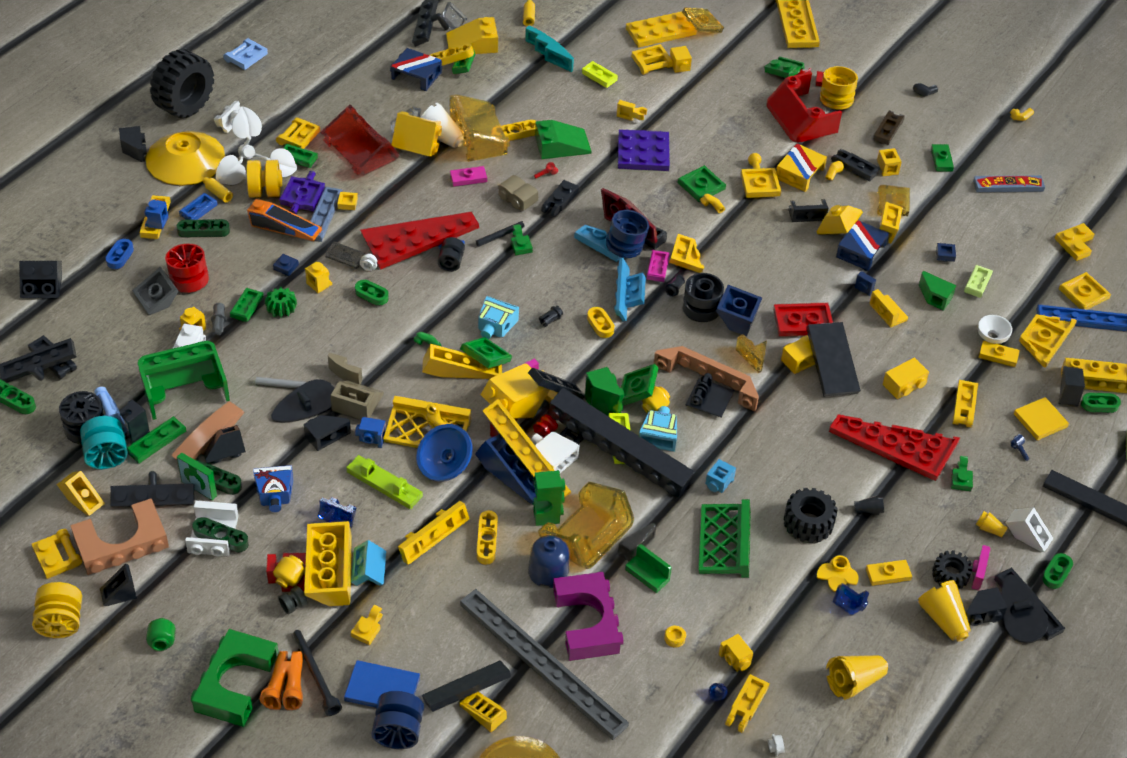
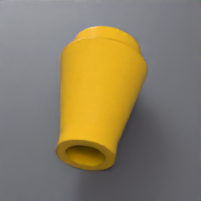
M983 511L976 523L980 530L1001 538L1008 529L994 515Z

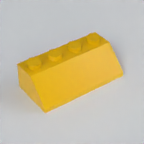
M349 521L307 524L304 594L327 606L350 605L352 535Z

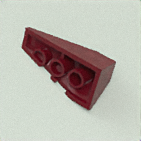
M605 188L601 189L604 219L611 222L614 214L622 210L638 212L649 222V230L645 239L653 243L657 242L656 227L630 200Z

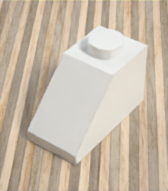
M1035 508L1015 509L1006 521L1007 526L1016 539L1040 552H1045L1053 539Z

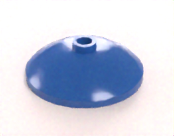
M443 424L431 429L422 438L417 449L416 460L422 474L430 480L437 482L449 481L460 475L469 464L472 456L471 439L465 430L454 424Z

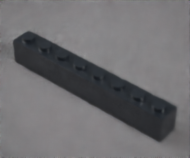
M562 388L550 402L547 414L554 420H558L567 426L568 429L583 436L585 440L597 445L602 451L611 454L618 461L625 463L635 472L648 478L652 483L664 488L668 493L679 498L691 483L695 471L566 389Z

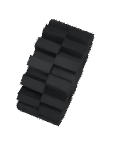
M954 550L951 551V554H949V551H945L944 554L940 553L935 560L932 570L935 582L940 581L939 586L942 587V583L954 580L959 589L966 586L973 569L970 560L967 561L968 557L966 555L961 557L962 553L959 552L957 555ZM945 567H954L960 573L952 574Z

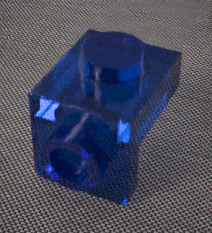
M841 583L837 587L832 602L849 614L854 615L867 607L869 592L865 590L858 594L844 583Z

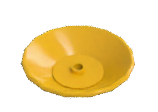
M194 131L176 132L160 138L149 148L145 157L146 167L154 178L166 184L179 186L198 184L203 182L205 177L210 179L216 174L218 164L225 157L224 147L216 138L205 133Z

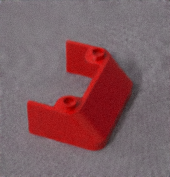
M811 71L787 77L768 97L766 104L790 140L797 143L838 133L842 116L841 110L825 114L819 107L807 109L798 97L809 94L812 78Z

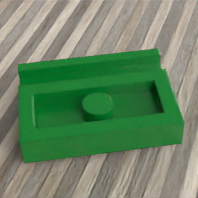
M779 56L778 59L772 60L769 64L765 65L764 69L766 73L787 78L798 74L800 69H805L803 62Z

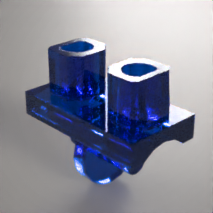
M322 497L320 499V509L317 517L326 520V523L349 521L350 529L353 527L357 509L355 506L350 504L343 506L338 499L333 497L330 499Z

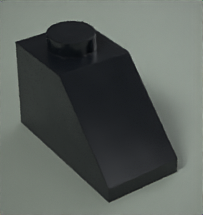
M319 415L304 423L305 437L319 451L351 434L350 420L348 418Z

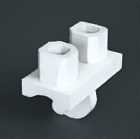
M234 101L230 106H226L221 116L217 115L214 118L216 126L222 127L224 133H228L232 129V121L240 109L239 101Z

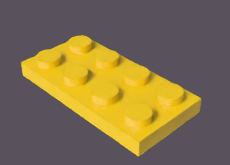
M684 11L626 23V30L638 48L693 36L697 33V29Z

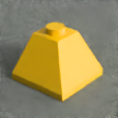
M835 205L824 217L816 232L817 234L848 233L863 212L851 206Z

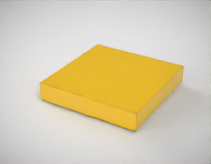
M1087 272L1059 286V290L1079 309L1088 310L1110 299L1111 296Z
M1046 397L1014 411L1016 418L1037 441L1061 431L1069 425V422Z

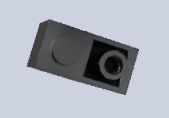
M140 126L119 128L122 153L140 162H145L144 155L147 154L146 144L143 143H146L145 133H141Z
M238 425L220 429L216 432L203 454L206 463H219L223 458H236L241 456V453L246 452Z
M998 587L977 592L966 611L969 626H978L982 623H995L1003 620L1007 606Z

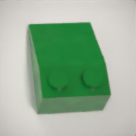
M555 120L535 121V139L541 159L592 153L585 129Z

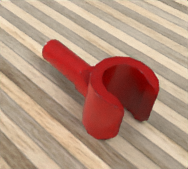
M548 162L546 168L535 174L534 177L536 179L547 173L555 175L559 170L553 162Z

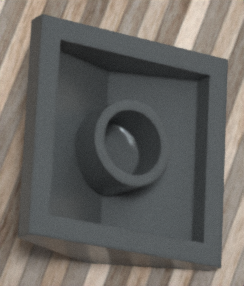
M159 267L132 290L149 315L169 308L178 293L177 288L162 267Z

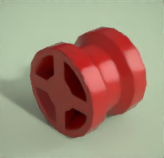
M547 414L543 415L540 422H536L533 426L534 432L543 438L551 432H555L558 428L556 420Z

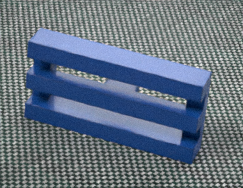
M203 193L179 211V216H184L185 220H198L218 205L217 200Z

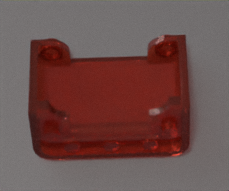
M351 104L320 132L325 137L323 141L329 147L332 145L353 166L351 169L358 176L371 173L400 157L391 143L375 131L356 112V109Z

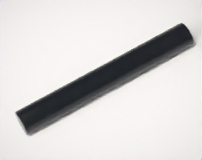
M520 221V222H518V223H516V224H513V225H518V224H520V225H521V228H524V227H525L523 221ZM513 225L476 240V245L480 247L513 233Z

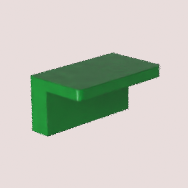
M639 544L636 556L625 565V570L657 594L670 581L672 567L645 546Z

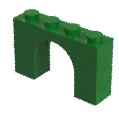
M228 629L226 635L222 636L219 641V648L216 654L213 653L210 658V666L207 672L204 671L202 673L198 689H195L191 695L194 712L244 727L252 711L251 697L225 689L220 685V679L227 670L241 665L271 672L279 653L277 643Z

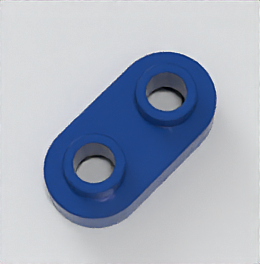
M120 239L113 245L106 256V263L109 268L119 269L125 265L134 251L132 241Z

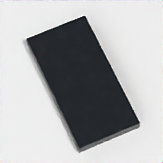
M843 322L807 325L806 330L823 397L858 394L861 390Z

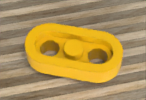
M601 307L590 308L587 313V320L596 334L602 338L611 337L614 334L615 326L606 311Z

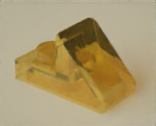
M744 334L737 338L736 351L758 373L762 372L767 340L755 346Z

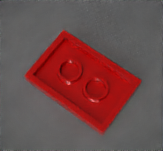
M828 303L774 304L773 307L779 336H808L807 325L833 323Z

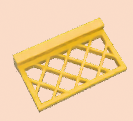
M394 396L393 408L383 440L387 443L418 448L424 437L420 430L428 425L431 429L435 428L427 418L426 407L429 404H436L439 407L441 419L446 424L464 425L463 430L467 432L472 419L471 409ZM396 413H402L407 418L397 422L395 416ZM423 417L426 422L417 426L413 419ZM410 422L414 428L405 433L401 426ZM397 428L402 433L397 438L389 437L390 433ZM417 432L421 439L411 441L408 436Z

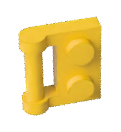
M661 44L632 51L631 57L640 68L642 75L660 68L673 67L671 57Z
M296 117L284 133L276 137V142L279 145L289 144L304 149L320 132V126Z
M60 529L55 535L31 544L47 579L82 564L80 555L76 554L69 539L70 534L67 529ZM59 543L63 544L69 557L66 561H63L56 545Z

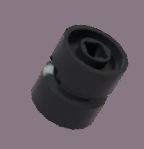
M449 237L443 240L437 259V264L442 270L453 272L460 268L465 250V245L460 239Z

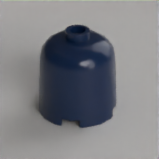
M547 535L540 537L533 543L530 549L528 574L536 585L540 586L542 584L553 588L554 578L568 576L569 548L561 538Z

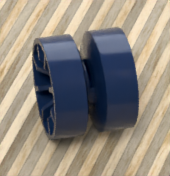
M389 691L381 694L377 701L376 717L374 718L371 732L372 738L378 744L391 749L414 747L419 740L420 723L423 717L424 703L413 694L403 691Z

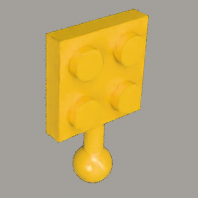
M758 153L750 154L748 163L753 166V169H741L740 174L746 198L781 196V188L775 168H760L761 156Z

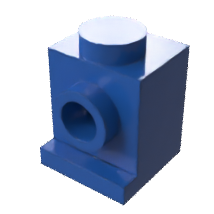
M152 199L148 203L149 206L145 209V217H147L145 227L163 230L168 219L166 202Z
M362 417L361 423L356 426L355 436H359L360 442L378 444V448H382L386 432V420Z

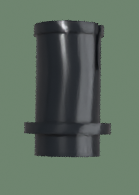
M676 275L672 282L666 285L665 291L667 295L673 297L679 294V289L685 283L683 276Z
M552 306L547 313L539 317V321L544 327H547L556 319H561L563 311L559 306Z

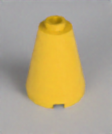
M954 580L942 583L940 588L936 589L933 587L918 598V602L952 641L957 640V642H961L969 637L968 633L971 629L957 584Z
M879 655L835 656L829 659L826 665V669L829 668L830 674L827 676V681L830 689L837 697H843V700H847L883 678L887 674L888 664Z

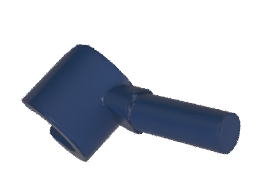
M1018 434L1011 441V447L1018 449L1025 461H1028L1030 458L1022 446L1025 443V439L1021 434Z

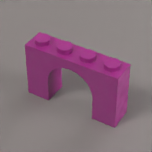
M603 572L560 577L553 580V593L557 608L572 605H588L596 609L602 617L601 621L593 627L566 631L565 646L569 661L620 654V646L624 644L623 634L618 632L617 628L619 627L618 615L613 613L615 608L614 599L609 597L608 593L610 592V583L608 579L605 580Z

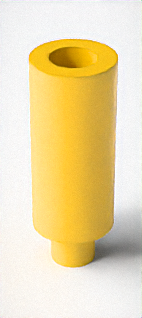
M527 0L523 9V24L525 26H532L535 22V4L532 0Z
M205 177L203 179L207 190L225 203L231 201L233 193L214 178L209 179Z

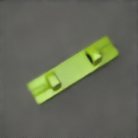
M358 455L346 467L347 473L410 510L423 497V492L408 484L406 479L396 477L377 466L375 461L369 458L365 459Z

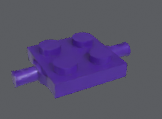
M309 171L306 178L291 176L280 197V205L291 207L289 211L294 214L297 213L298 209L314 211L325 189V183L313 180L316 176L314 171Z

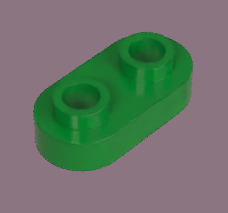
M360 280L355 284V294L358 297L375 305H384L388 302L389 292L386 288L369 280Z
M1086 393L1081 401V406L1089 412L1114 413L1118 411L1121 405L1120 398L1112 393Z
M1063 553L1056 554L1042 577L1043 583L1047 587L1058 589L1063 585L1073 567L1071 557Z

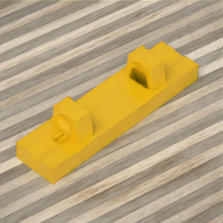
M459 501L446 511L441 509L436 513L437 518L417 533L410 532L405 536L406 541L398 546L403 562L409 565L467 522L470 518L465 503Z

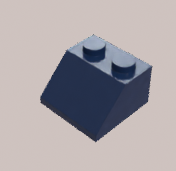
M727 285L716 312L729 330L747 337L757 315L762 297Z

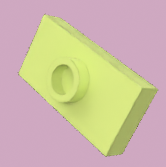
M976 265L964 292L981 298L993 271Z

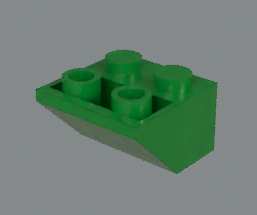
M608 367L586 372L584 397L586 402L607 416L609 413H621L623 411L622 399L624 398V391L618 386L615 374L611 373Z

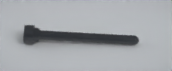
M295 630L293 636L324 699L322 708L327 716L336 715L342 710V705L338 698L331 695L302 632Z

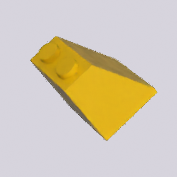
M522 364L490 378L480 395L489 404L499 399L513 418H534L550 390L538 386L528 374L531 367L528 364Z

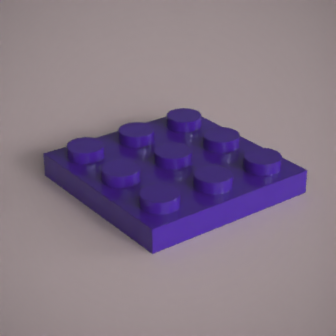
M619 129L618 169L669 171V132Z

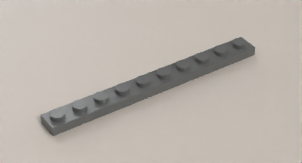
M474 589L460 600L461 607L608 737L614 740L628 728L629 722L477 589Z

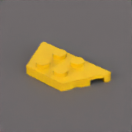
M1036 314L1020 336L1019 342L1046 368L1074 328L1077 320L1071 319L1070 322L1060 321V317H1047Z

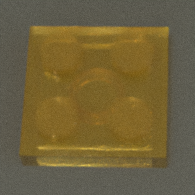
M684 7L682 11L686 20L691 22L698 32L722 33L724 29L722 24L708 9Z

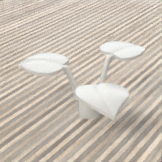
M240 107L232 121L233 133L239 138L247 137L246 142L238 149L239 161L234 155L225 156L218 164L216 180L221 184L228 185L240 183L246 174L245 167L241 165L243 158L251 159L253 156L264 160H279L282 177L293 174L297 170V166L292 154L288 150L282 148L272 151L270 158L256 154L254 148L248 145L251 136H258L260 134L262 125L259 117L246 107Z

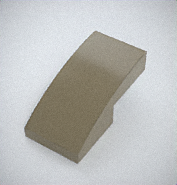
M333 353L328 354V366L334 374L345 381L361 384L362 368L347 364L346 357Z

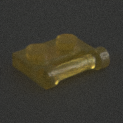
M880 185L878 187L879 206L877 207V214L882 216L886 195L891 194V204L902 207L901 216L908 217L910 188Z

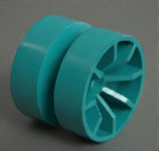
M98 416L86 421L82 425L80 436L84 461L88 466L95 469H109L125 461L128 454L123 425L117 418Z

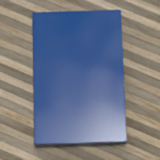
M357 660L344 696V701L376 708L378 698L383 693L403 691L415 695L420 680V673Z

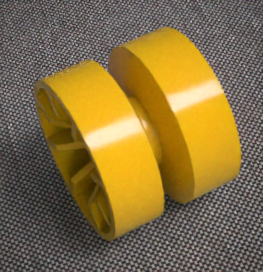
M248 160L247 187L249 198L261 197L264 186L268 197H280L282 170L279 166V160H266L265 170H262L260 160Z

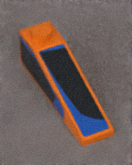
M255 199L247 209L252 227L314 241L322 231V227L271 202Z

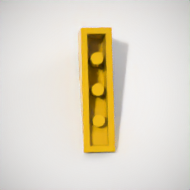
M430 344L423 357L422 372L438 377L490 379L502 374V364L488 369L466 353Z

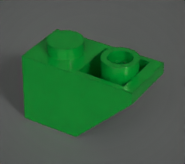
M926 271L922 272L919 281V288L927 304L944 311L953 298L956 285Z

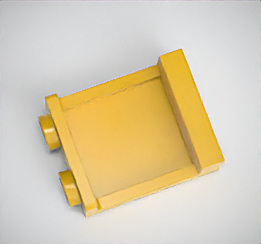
M403 111L397 113L391 147L426 156L434 155L439 148L437 140L442 132L441 121H432L412 116Z

